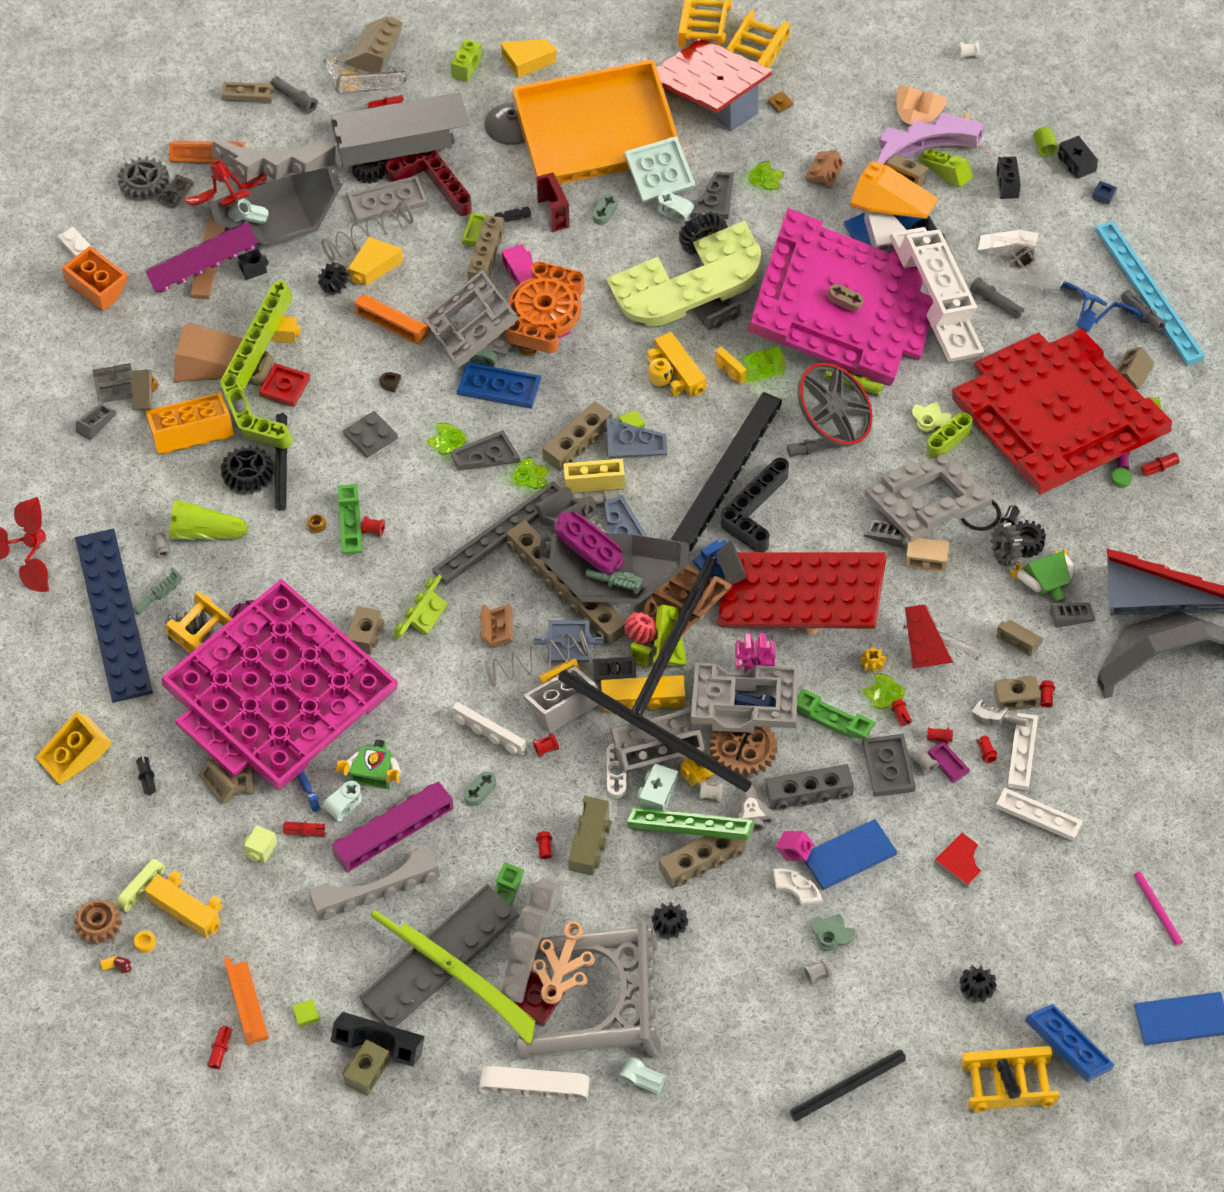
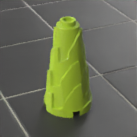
M174 500L169 539L171 540L243 538V535L248 533L249 524L239 517L220 513L218 510L203 508L197 504Z

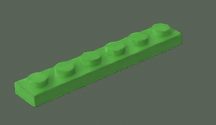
M633 808L627 820L628 828L746 841H748L754 828L753 820L644 808Z

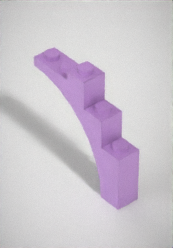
M941 113L939 119L935 120L934 125L914 120L912 126H909L906 132L887 127L884 134H881L879 137L881 150L878 160L874 162H880L886 166L887 161L895 154L906 158L916 152L933 147L965 146L977 149L983 138V123Z

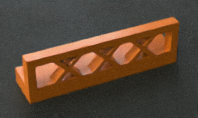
M172 140L169 143V161H219L212 156V141ZM228 142L240 147H246V142Z
M230 957L224 958L247 1045L269 1039L247 961L232 965Z

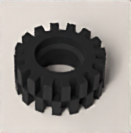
M385 160L352 165L354 177H357L359 182L362 179V183L368 181L371 184L372 180L375 183L378 182V178L381 180L385 176ZM367 164L375 165L372 169L362 168Z
M1025 520L1024 524L1022 521H1019L1018 525L1015 523L1016 531L1020 532V537L1022 535H1030L1035 539L1031 543L1020 542L1023 546V549H1021L1022 557L1026 558V554H1028L1029 558H1031L1033 553L1035 556L1039 555V552L1043 551L1046 533L1044 528L1041 529L1039 523L1036 526L1035 521H1032L1031 524L1029 520Z

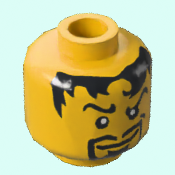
M664 358L652 360L648 366L649 381L658 387L671 383L673 379V365L671 362Z

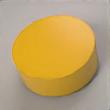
M150 931L139 932L134 938L135 948L142 953L152 951L156 946L154 934Z

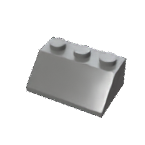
M576 666L567 670L597 688V685ZM558 676L523 695L539 724L549 733L599 705L559 681Z

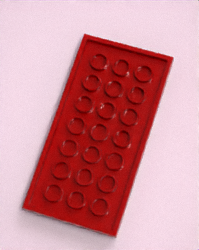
M737 552L748 578L733 584L722 596L717 625L724 628L876 629L887 555L885 552Z

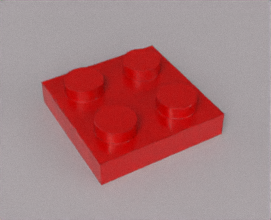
M274 363L259 390V396L295 407L311 379L310 374Z

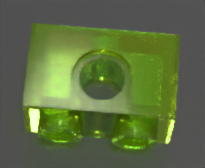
M779 346L742 356V365L747 369L748 383L785 374V358Z

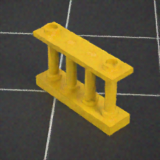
M685 0L678 32V47H685L686 40L690 39L718 41L717 45L722 47V43L725 44L726 42L724 30L728 10L732 9V0ZM695 7H718L723 8L722 12L695 9ZM694 16L721 19L720 23L696 21L693 18ZM690 29H714L719 30L718 34L693 32Z
M751 9L748 16H744L742 25L726 50L735 53L737 50L760 58L758 63L769 69L790 35L791 23L783 21L782 25L777 28L754 20L755 10ZM751 27H754L762 31L774 34L775 36L773 37V39L770 38L769 40L757 36L755 34L749 33L748 31ZM743 39H747L767 46L765 51H759L742 45L741 42Z
M199 591L195 593L193 600L196 605L180 622H175L171 619L166 624L164 632L189 653H192L203 644L201 640L218 622L225 626L233 619L212 603V600L207 595H202ZM204 610L211 618L195 635H191L186 631L187 625Z
M1051 1047L962 1053V1070L971 1072L974 1097H969L968 1111L974 1110L981 1113L987 1111V1109L1034 1105L1051 1107L1057 1104L1059 1091H1050L1046 1065L1051 1062L1052 1058ZM1005 1058L1010 1066L1015 1068L1017 1085H1019L1021 1090L1019 1098L1011 1099L1009 1095L1005 1094L1004 1083L1000 1076L1001 1073L998 1072L996 1067L998 1060ZM1034 1064L1037 1067L1041 1092L1028 1093L1024 1066ZM981 1068L993 1070L996 1089L995 1096H983L979 1072Z

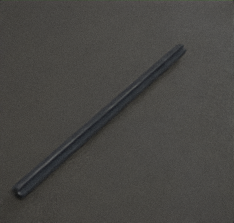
M710 555L706 558L631 710L632 717L637 719L642 717L717 565L716 557Z
M562 670L559 673V681L742 791L747 792L751 788L752 782L647 718L643 716L640 719L632 717V709L567 670Z

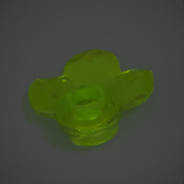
M764 161L757 164L756 168L751 170L748 180L751 184L760 185L764 189L776 190L780 188L778 182L784 177L785 172L771 169L770 161Z
M437 423L436 427L439 434L427 439V443L436 449L439 448V454L446 455L450 454V451L455 450L456 447L464 445L466 435L461 429H455L452 424Z
M528 457L520 461L518 468L512 475V479L516 485H527L532 489H541L548 485L544 478L548 475L550 468L545 465H534L532 457Z
M876 673L877 685L863 689L865 696L873 700L874 708L878 709L888 708L893 701L897 699L903 700L905 696L903 687L895 683L893 677L882 673Z

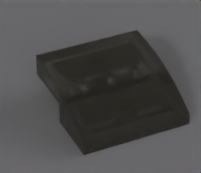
M131 363L92 370L98 404L132 398Z

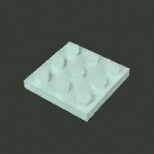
M677 136L625 151L624 156L642 203L658 199L659 194L664 191L676 194L695 188L694 179Z

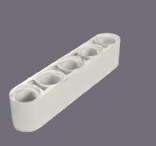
M485 1066L481 1070L479 1091L483 1094L490 1092L491 1095L510 1096V1094H513V1097L532 1098V1096H535L537 1099L554 1100V1098H558L561 1101L576 1102V1100H580V1102H586L588 1100L590 1078L579 1073Z

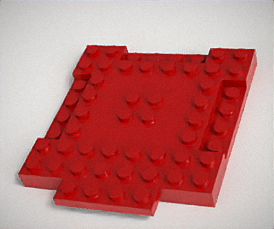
M1082 328L1051 343L1038 332L975 361L974 368L981 376L952 389V399L964 413L972 417V422L1039 495L1168 434L1172 430V420L1150 397L1145 399L1104 357V350Z

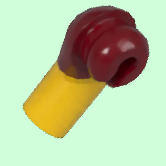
M113 956L100 960L103 971L115 967H120L121 973H127L132 970L130 966L131 961L124 957Z

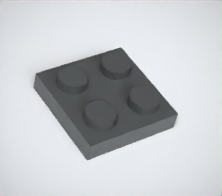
M372 411L343 430V434L366 458L398 439V434L375 411Z

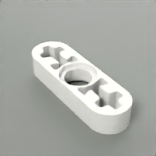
M612 743L607 748V793L611 798L619 799L626 793V771L622 770V773L619 775H613L610 772L612 768H620L619 761H614L613 752L615 746ZM614 781H619V792L614 790Z

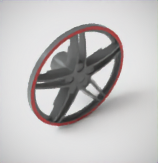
M817 363L803 372L798 382V401L805 419L815 432L825 440L839 446H852L865 439L870 432L873 417L870 401L861 384L845 369L831 363ZM818 370L831 371L832 378L829 381L828 390L809 375ZM843 378L852 385L862 403L842 399ZM804 385L809 389V393L820 402V404L812 409L811 416L804 402ZM847 415L865 416L863 430L856 438ZM833 419L839 433H842L845 440L828 435L818 425L825 424Z

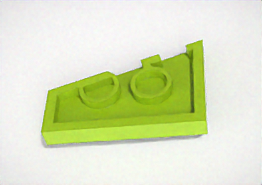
M667 605L657 607L656 630L658 632V639L654 642L657 653L653 657V663H655L679 615L677 607ZM682 636L667 664L669 666L683 667L687 665Z

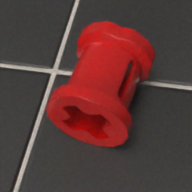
M364 516L361 533L369 532L382 537L385 530V520L381 519L379 521L369 519V516Z
M553 733L538 741L536 739L532 741L539 758L549 751L559 750L558 742Z

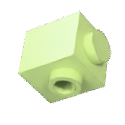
M257 825L252 834L248 835L244 841L247 857L254 862L261 861L263 863L266 862L277 844L274 832Z

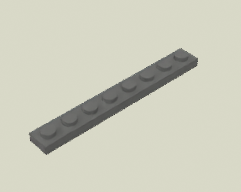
M552 481L432 568L433 574L435 576L441 575V581L447 585L506 542L507 532L525 520L530 524L539 518L535 504L562 488Z

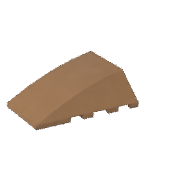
M193 322L184 324L175 354L173 382L179 383L185 380L192 382L198 381V379L217 380L222 378L243 339Z
M690 566L684 568L649 596L643 614L648 613V616L654 617V621H656L657 607L661 605L677 607L679 614L700 572ZM716 576L713 579H709L682 636L732 587V584Z

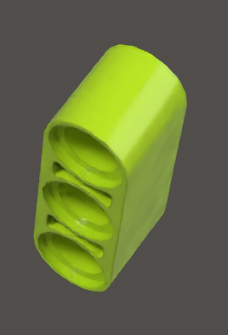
M959 413L932 434L927 442V456L932 459L945 452L948 453L968 437L971 432L972 417L967 413Z

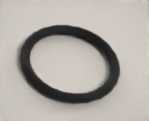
M992 500V505L997 512V517L992 524L978 527L968 523L965 518H962L961 521L965 526L973 530L984 531L997 525L1001 518V511L998 504Z

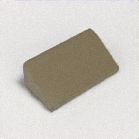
M150 369L132 370V409H152V370Z

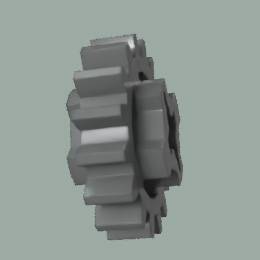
M1011 522L997 524L994 527L995 532H991L993 538L990 540L993 543L991 550L994 552V558L998 557V563H1002V566L1016 565V563L1020 562L1019 557L1023 556L1021 553L1023 546L1020 544L1023 540L1019 536L1020 532L1016 531V526H1012Z

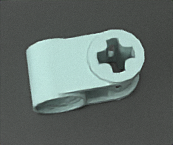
M664 191L658 196L660 203L657 208L658 212L672 218L674 221L678 220L681 221L680 223H685L694 209L691 201L671 192Z
M347 781L325 800L323 809L338 822L342 821V817H346L362 801L360 785L355 781Z

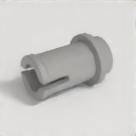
M606 490L586 495V498L589 496L593 497L595 505L604 504L605 501L611 499L610 491Z
M157 532L152 536L155 545L154 553L158 558H166L169 555L170 547L167 546L165 534Z

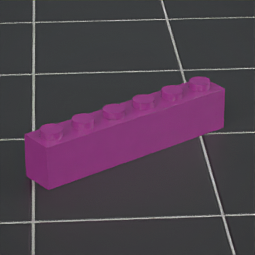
M246 221L146 269L145 272L155 292L163 293L169 290L170 285L174 283L179 285L186 282V277L192 274L196 277L204 273V269L209 266L212 269L221 265V261L226 258L231 260L238 257V252L245 250V252L256 248L255 244L258 242L249 223Z
M439 781L430 784L418 794L409 796L406 801L398 806L391 807L383 815L374 817L362 827H357L346 837L337 839L332 844L333 855L348 873L453 810V799Z

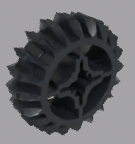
M704 211L700 215L697 213L695 217H691L689 221H685V225L681 226V230L678 232L679 242L685 252H688L690 255L697 254L693 245L694 241L726 229L728 225L725 219L717 212L709 211L706 213Z
M242 445L239 450L234 447V453L228 452L227 457H223L221 477L225 485H228L230 490L235 488L237 493L241 490L244 494H246L247 490H250L252 494L254 489L261 491V485L267 487L268 482H271L272 476H274V464L271 456L266 454L265 449L260 450L258 446L253 449L251 445L248 448H244ZM261 465L262 469L258 471V466ZM235 467H237V469H236L237 471H236L235 473H233V472H232L233 469H234Z

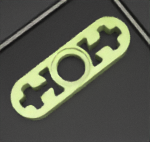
M156 859L151 860L119 895L116 905L125 912L129 911L144 895L145 888L157 875L161 876L163 874L165 865Z

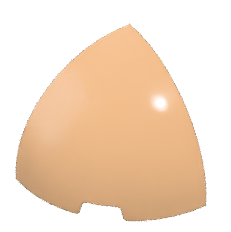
M899 85L896 99L898 114L907 124L912 125L914 120L929 123L942 112L948 98Z

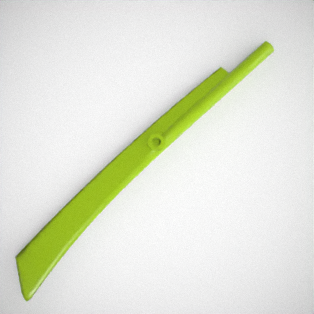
M377 910L371 913V917L443 968L484 1000L528 1045L532 1043L535 1020L501 991L406 923L399 927Z

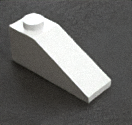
M1016 230L982 235L978 251L1012 257L1027 246L1035 256L1038 233Z

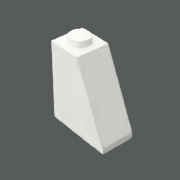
M865 211L864 220L871 245L891 253L895 248L890 240V235L894 232L906 231V229L893 214Z

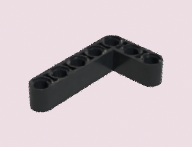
M779 457L774 459L721 511V528L755 552H765L768 550L770 534L767 529L749 518V516L788 479L789 462L785 458Z

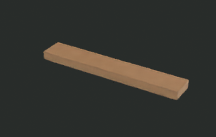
M210 213L203 242L226 231L225 227L212 222ZM211 266L204 269V273L194 277L190 293L191 298L210 300L217 267L211 269Z

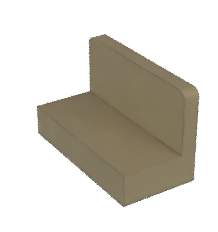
M1141 346L1127 350L1116 370L1126 380H1129L1135 389H1140L1154 365V361Z
M1008 620L1006 623L1002 621L998 625L996 637L1030 657L1043 642L1042 637L1012 620Z

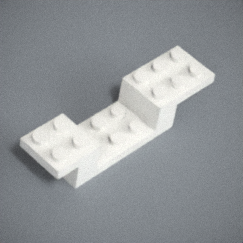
M925 227L892 233L890 240L903 267L917 266L934 303L926 316L948 362L982 356L984 350L969 321L977 306L940 229L926 231Z

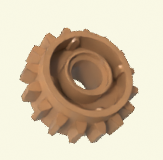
M100 898L93 901L89 900L85 905L82 904L80 911H76L77 918L73 919L75 931L79 934L80 939L86 938L88 944L92 941L96 945L99 942L107 943V940L110 938L114 939L115 932H120L118 925H122L121 914L117 910L116 905H110L109 900L102 901Z

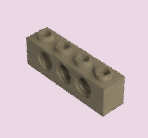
M485 215L467 271L468 281L482 270L490 279L504 235V218Z
M594 401L542 448L543 460L557 470H563L564 463H572L578 455L584 454L586 448L591 443H596L604 431L607 432L606 418L612 419V413Z
M704 836L659 859V870L671 888L676 886L682 887L690 879L703 876L707 870L713 867H721L730 858L740 857L745 851L746 841ZM687 865V866H689V867H688V868H682L681 866Z

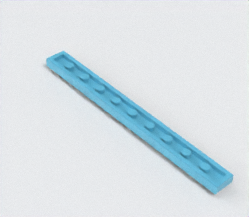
M1114 221L1096 226V233L1142 301L1149 308H1153L1156 314L1166 322L1163 332L1186 366L1204 360V353Z

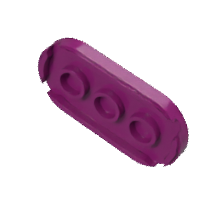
M565 511L556 518L554 528L559 539L596 569L603 573L612 574L623 566L624 556L622 557L621 555L622 550L620 546L582 515L573 511L571 513Z

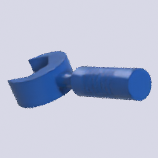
M303 770L297 777L303 790L308 793L307 799L312 811L316 812L321 810L317 800L319 798L316 792H311L312 787Z

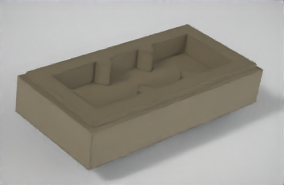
M213 759L207 760L199 776L222 804L227 803L237 787Z

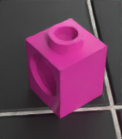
M783 831L776 849L787 861H807L814 843L804 831Z

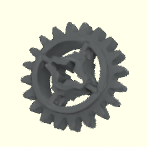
M148 156L144 160L141 157H138L137 161L131 159V164L124 163L125 168L121 167V173L117 174L120 191L124 192L125 196L131 195V199L137 196L139 201L142 197H145L146 200L149 199V196L156 198L155 194H162L161 189H167L166 184H169V174L166 165H162V161L156 163L155 158L149 160Z

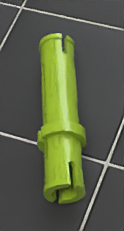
M826 370L825 375L827 376H825V379L831 380L832 372ZM852 375L861 384L864 391L881 395L883 390L881 388L883 387L882 383L868 380L864 376L861 378ZM843 378V384L852 387V385Z

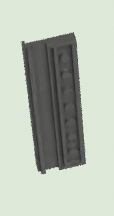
M487 883L433 930L427 938L466 965L519 918V913ZM413 948L365 990L359 998L384 1024L396 1027L453 976Z

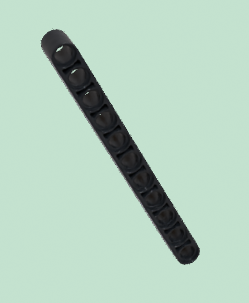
M766 392L761 394L671 540L686 542L689 545V551L693 550L698 542L697 538L701 537L707 527L706 523L711 521L716 513L715 509L719 508L725 498L724 494L729 492L734 484L733 480L737 479L743 469L741 468L742 465L745 466L751 456V451L753 452L760 442L759 438H762L769 426L767 425L771 424L776 416V411L780 409L782 404L781 398Z

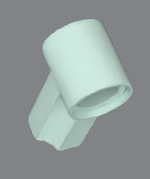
M241 199L228 209V215L235 222L246 220L264 224L268 217V210L265 207L252 205L246 199Z
M628 1057L617 1078L623 1084L625 1082L628 1083L630 1087H635L636 1085L658 1094L664 1084L666 1075L645 1067L636 1058Z

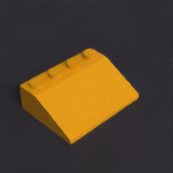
M221 392L145 410L158 454H168L176 449H188L193 445H205L213 440H226L230 436H234L230 414Z

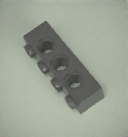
M844 764L766 778L765 790L770 808L772 810H785L790 806L797 805L803 807L812 802L825 803L829 799H846L853 795L854 783L849 765Z

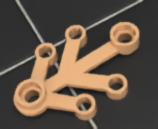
M572 921L565 926L564 932L567 940L559 960L554 952L555 946L551 940L545 939L540 944L541 950L546 953L554 970L552 980H550L546 972L547 965L543 960L538 959L533 963V969L543 983L541 997L548 1004L559 1002L563 992L575 986L582 987L587 983V977L582 972L575 973L573 978L561 983L564 975L583 965L591 966L595 961L593 954L586 951L580 957L568 963L576 940H579L583 935V928L578 922ZM574 929H577L578 934L574 936L571 935L572 931ZM550 943L551 947L545 950V944ZM586 956H591L589 962H584ZM538 964H543L541 970L536 969ZM579 976H583L582 982H577ZM555 990L556 994L550 997V991Z

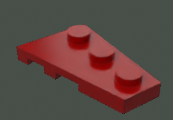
M927 605L905 607L913 668L954 663Z

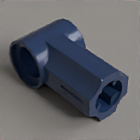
M738 692L734 705L776 707V699L770 695L756 697Z

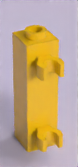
M669 332L656 338L655 349L647 351L649 355L647 360L650 363L654 359L664 358L671 362L673 365V376L676 379L670 383L672 387L670 392L673 396L679 395L682 391H685L689 398L694 395H701L706 390V378L674 334Z
M174 870L167 880L157 875L144 890L148 901L205 938L217 932L220 927L218 912L223 907L220 904L221 899L213 896L206 906L178 888L183 882V879L180 878L181 873Z

